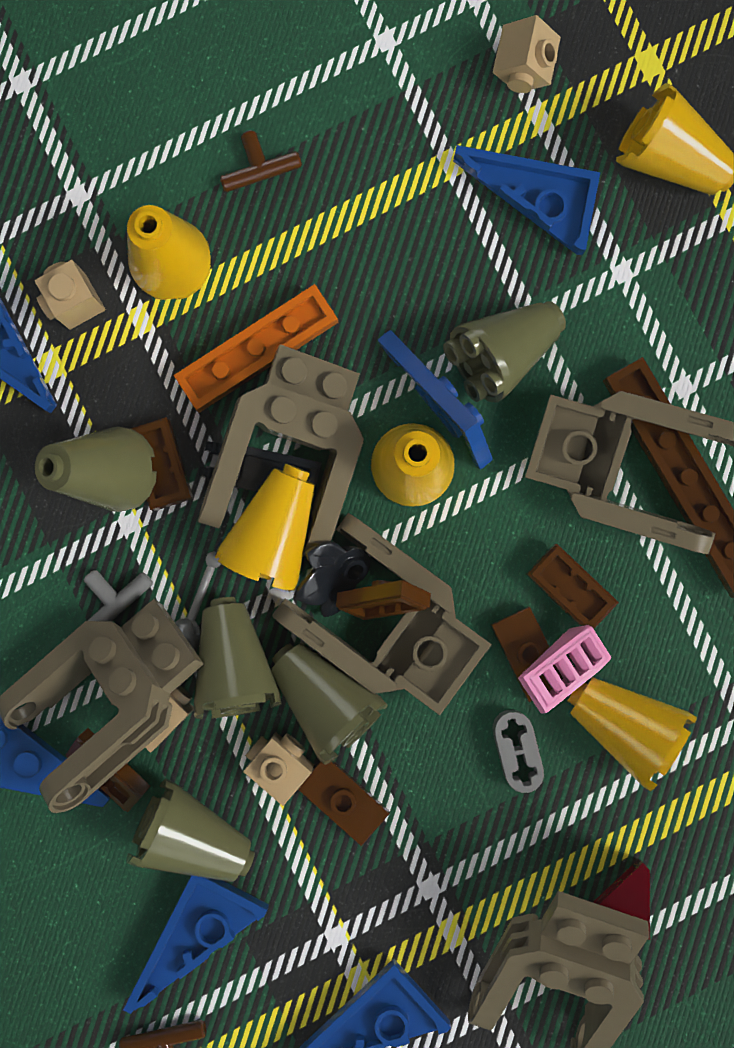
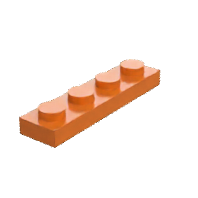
M314 284L173 376L196 411L200 413L271 367L277 347L280 344L297 350L336 325L338 318Z

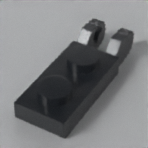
M207 441L204 451L218 456L222 444ZM248 446L234 488L258 492L274 468L283 471L285 464H289L310 473L307 481L315 485L311 503L313 505L322 463ZM201 467L199 476L211 479L214 467Z

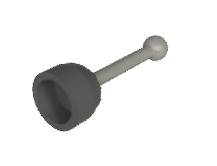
M215 551L208 553L206 556L207 567L188 617L175 622L196 653L200 644L201 629L195 619L214 570L221 565L218 562L219 558H215Z

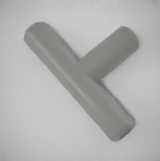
M97 570L91 571L85 576L84 582L102 601L104 606L88 621H113L153 585V581L146 573H140L117 593Z

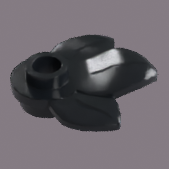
M326 541L306 550V558L313 569L294 592V597L298 601L308 605H320V612L323 617H329L341 611L336 607L337 593L355 589L356 584L365 578L370 568V558L360 547L349 545L341 547L334 541Z

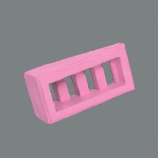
M585 625L569 628L518 679L539 712L544 714L599 672L611 660V656L591 626ZM567 654H568V655L570 656V658L572 659L573 663L575 664V667H573L572 663L570 662V660H569L568 657L566 656ZM554 664H555V666L557 667V669L559 670L560 674L562 675V677H563L562 680H561L560 676L558 675V673L556 672V670L554 669V667H553ZM543 674L552 688L550 692L540 679V675Z

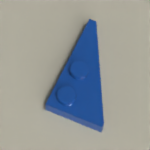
M456 145L453 160L455 164L576 255L582 256L584 254L600 172Z
M0 298V379L45 411L52 413L57 404Z
M391 330L380 337L378 342L395 365L397 367L401 366L418 384L415 390L441 420L450 434L456 438L464 436L474 464L481 470L490 463L493 458L481 429L484 419L478 410L470 402L463 405L456 398L458 393L451 382L445 376L438 379Z
M0 717V788L41 795L39 787L42 781L67 758L23 724L16 726V729H9L4 725ZM98 788L82 803L104 807L111 798Z
M191 876L123 1010L131 1014L139 1007L147 1005L158 996L160 991L176 979L183 978L207 960L216 949L223 948L231 942L236 934L256 919L259 921L263 918L269 904L223 880Z
M393 959L299 1048L399 1047L409 1044L410 1038L436 1030L439 1035L447 1033L451 1029V1023L447 1016L400 964Z

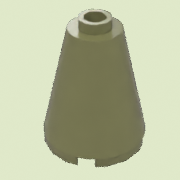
M113 427L47 445L40 450L35 461V474L39 483L44 488L113 512H122L140 507L153 490L157 471H152L151 457H155L153 448L145 437L133 429Z
M223 597L210 601L211 607L203 610L198 656L204 665L197 670L193 706L194 717L203 719L204 710H211L212 718L260 711L259 703L266 702L267 700H270L271 708L282 704L279 689L245 604L236 603V598Z
M289 643L281 648L272 658V662L275 664L271 670L273 677L317 758L324 765L338 757L334 750L340 744L347 748L353 745L379 719L381 714L378 710L386 709L388 706L381 696L371 693L344 671L302 643L295 647Z
M165 778L159 787L166 789L161 799L152 796L132 839V843L139 845L136 856L128 853L127 863L135 867L234 882L239 875L246 876L255 852L250 850L251 841L175 782Z

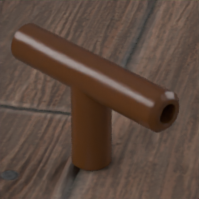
M249 130L242 134L241 140L250 166L222 175L220 181L224 191L229 192L301 168L302 162L299 153L296 151L266 161L257 133Z
M201 1019L122 1037L119 1041V1048H174L176 1044L205 1038L207 1034L206 1024Z

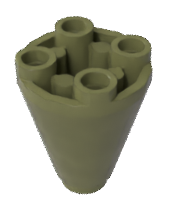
M551 301L534 303L458 325L450 333V340L443 344V350L450 363L457 366L465 379V391L473 401L479 402L484 398L489 402H499L514 389L560 337V333L566 327L565 317L561 309Z

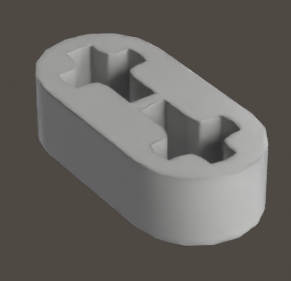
M505 710L499 713L493 723V735L503 775L515 791L530 793L542 784L544 778V769L534 729L530 720L521 712ZM510 719L524 727V730H520L517 734L520 744L517 747L513 746V742L508 735H502V730L508 728L507 721ZM522 754L527 766L534 767V771L528 773V781L522 782L518 776H512V772H516L519 767L517 755Z

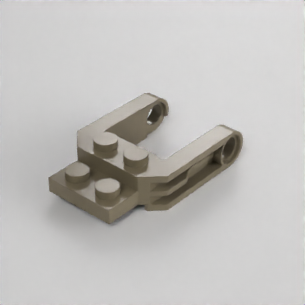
M280 344L277 347L265 385L240 396L236 401L200 509L198 522L220 528L254 426L256 425L264 432L318 451L328 450L330 452L309 516L312 523L306 538L303 556L306 557L305 552L309 548L321 542L331 541L364 441L351 412L348 411L360 373Z
M620 391L594 406L550 395L525 477L566 489L582 518L698 553L709 554L716 535L715 532L608 500L607 496L613 490L632 432L631 421L633 419L734 446V422Z
M348 513L336 528V531L363 549L368 555L402 580L431 593L430 608L405 613L377 651V657L374 662L370 661L286 598H284L272 616L371 693L376 694L405 689L438 715H441L492 644L456 619L452 588L362 521Z
M155 599L149 602L122 627L112 621H85L0 696V717L7 728L16 729V726L31 721L47 707L52 708L87 676L93 673L110 703L119 709L118 714L54 769L40 784L39 791L49 810L53 813L66 812L81 804L168 728L172 711V704L169 702L170 693L204 665L164 606Z
M558 891L542 919L538 920V916L533 913L511 919L474 986L468 1009V1023L491 1031L523 978L531 977L547 988L559 989L588 1000L585 1005V1014L578 1025L576 1037L571 1038L570 1048H611L644 1003V995L640 990L643 985V978L639 973L642 969V961L637 954L649 938L648 921Z

